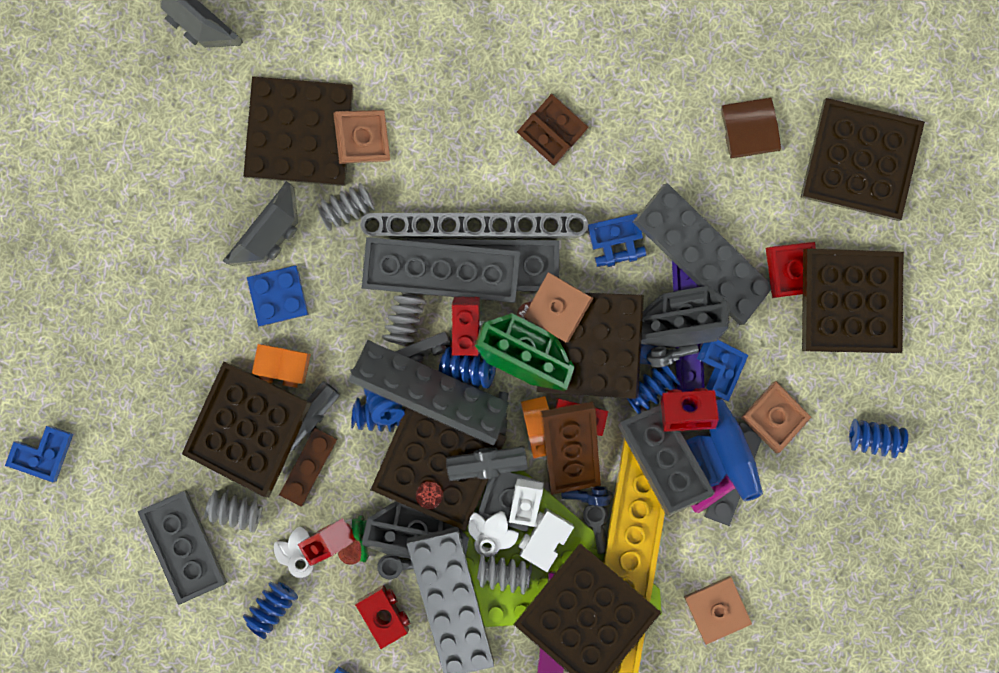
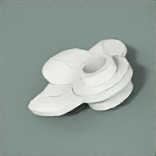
M503 511L492 515L487 520L474 512L468 524L469 533L475 539L476 551L480 555L484 554L485 557L494 556L498 553L499 549L512 547L517 541L519 534L517 531L507 529L508 521ZM488 542L492 545V547L487 548L484 547L483 544Z
M300 526L291 533L288 543L282 541L274 543V554L280 564L288 566L290 573L294 577L305 578L312 573L314 565H309L297 545L310 536ZM300 560L306 563L303 569L296 568V563Z

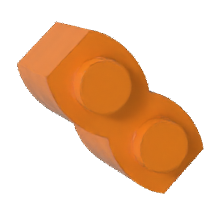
M258 344L252 374L258 375L259 378L273 383V379L283 380L282 385L298 388V383L305 384L311 354Z

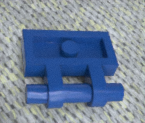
M637 213L588 225L592 249L603 248L604 252L603 256L595 257L597 267L606 265L608 268L615 266V263L627 260L633 262L637 261V258L646 256L645 247L635 248L633 242L643 238L642 231L633 223V220L638 216ZM625 243V251L612 252L611 246Z

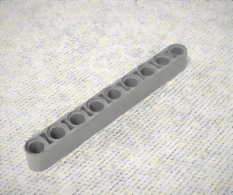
M369 213L363 216L360 226L363 233L370 238H580L588 228V221L584 215L579 213ZM371 220L379 221V228L375 232L367 230V224ZM403 220L405 228L401 232H394L392 230L394 221ZM428 220L431 223L430 229L427 232L418 231L417 224L419 221ZM446 220H453L456 223V228L452 232H445L442 229L443 223ZM471 220L481 222L482 227L478 232L468 230L467 225ZM496 220H503L506 222L507 228L503 232H496L493 229V223ZM522 220H528L532 223V229L529 232H522L518 228V223ZM554 220L558 226L555 232L546 231L543 226L544 222ZM579 220L583 225L582 231L573 232L569 228V222Z

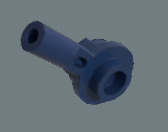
M596 486L591 491L575 490L564 492L561 494L562 499L581 500L583 503L594 506H607L610 504V499L613 498V493L608 491L607 487Z

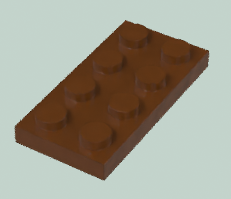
M593 401L541 411L551 495L601 486L596 413Z

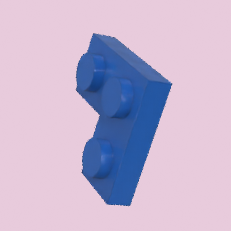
M720 340L703 343L697 359L714 367L706 389L715 390L716 397L729 402L748 355Z
M49 425L44 430L38 448L14 441L5 466L52 483L57 482L73 433Z

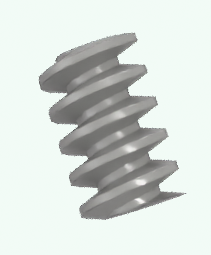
M362 183L358 184L359 192L350 187L349 196L340 191V200L331 195L330 204L321 199V208L318 207V210L328 231L332 230V222L337 227H340L341 218L347 224L350 223V214L359 219L360 210L365 215L369 214V206L375 211L370 196Z
M402 293V295L394 296V300L399 305L391 306L396 315H388V319L393 322V325H385V329L390 334L382 335V338L407 347L406 343L414 342L415 340L409 333H415L418 330L412 326V323H420V319L415 316V313H423V309L418 304L426 303V300Z
M214 490L207 502L204 519L206 520L209 516V521L215 523L219 518L220 525H225L229 521L231 528L236 527L239 523L240 530H245L249 525V531L254 533L260 521L262 506L260 508L257 507L256 499L249 506L247 497H244L241 503H238L236 494L229 501L227 492H224L222 497L218 498V490Z
M481 554L477 579H479L481 588H484L487 581L490 583V589L493 590L497 583L500 584L501 591H504L506 586L510 585L511 593H514L517 587L520 586L521 594L524 595L529 587L532 563L526 569L525 561H521L518 567H516L515 560L511 559L506 566L505 560L502 557L495 564L494 556H490L488 561L485 562L484 554Z

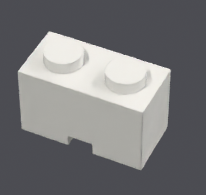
M547 508L543 513L539 511L533 531L530 535L525 534L518 546L521 548L520 556L548 572L558 555L555 548L558 543L564 545L574 528L573 524Z

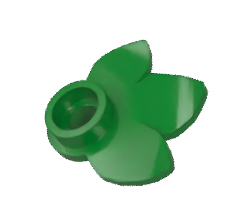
M358 515V518L352 519L353 536L361 545L360 562L365 563L369 558V552L367 547L362 545L367 520L364 519L363 515Z

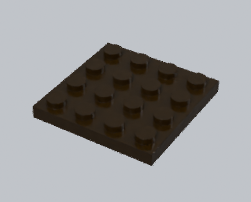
M252 76L243 177L345 186L347 164H339L333 113L336 111H352L354 86L351 84Z
M825 98L800 197L891 220H902L925 121Z
M803 249L802 351L902 353L904 252Z
M586 293L593 297V300L570 341L566 343L558 338L569 361L574 365L566 391L537 386V392L638 399L644 295Z
M223 361L182 455L264 498H269L312 403L229 362Z
M406 407L404 416L400 420L370 490L465 531L488 479L472 477L450 481L446 458L471 454L483 448L502 449L507 436L499 433L494 445H491ZM424 484L429 487L436 485L437 493L441 494L437 496L435 504L430 502V497L429 502L423 503L424 497L418 494L422 490L427 493L424 490Z
M580 543L513 625L568 673H613L662 612Z

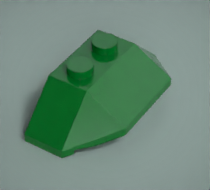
M513 313L483 323L475 347L488 364L530 385L561 391L567 390L574 365L569 361L564 348L556 336Z

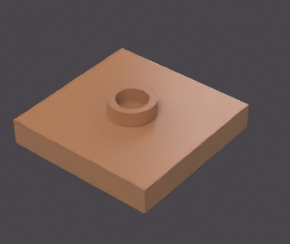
M385 110L336 111L333 113L339 164L390 161Z
M548 272L524 318L568 343L592 302L593 297Z
M775 381L771 383L741 418L777 454L786 447L811 419V416Z
M730 576L684 596L705 645L752 625Z

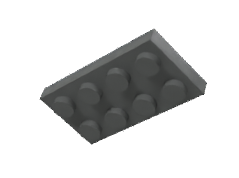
M661 405L619 423L618 427L667 517L715 494L681 432H664Z
M187 490L137 511L178 605L227 583Z

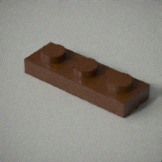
M315 427L279 495L302 507L338 439Z

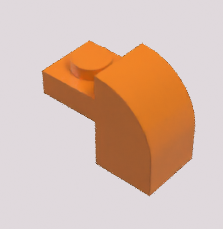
M546 396L521 401L533 459L546 456L541 411L549 409Z

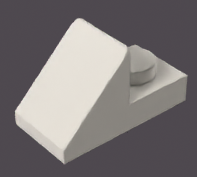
M517 478L509 518L510 523L535 527L544 483Z

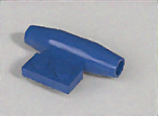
M716 400L719 420L716 429H709L711 437L698 435L686 440V443L711 487L718 485L727 475L743 501L754 500L763 495L755 459L739 423L724 400Z

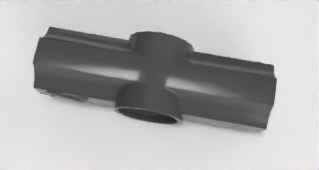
M323 381L306 400L312 404L290 453L299 445L307 433L310 434L317 427L316 424L323 420V415L340 397L338 391L327 382Z
M525 446L499 450L497 448H483L471 454L446 458L450 481L472 477L489 479L498 477L501 473L528 469Z

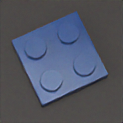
M296 265L247 277L258 327L309 315Z

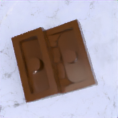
M551 93L537 111L532 113L520 127L517 133L555 166L590 127Z
M772 97L721 106V114L726 130L725 139L730 159L781 150L778 123Z

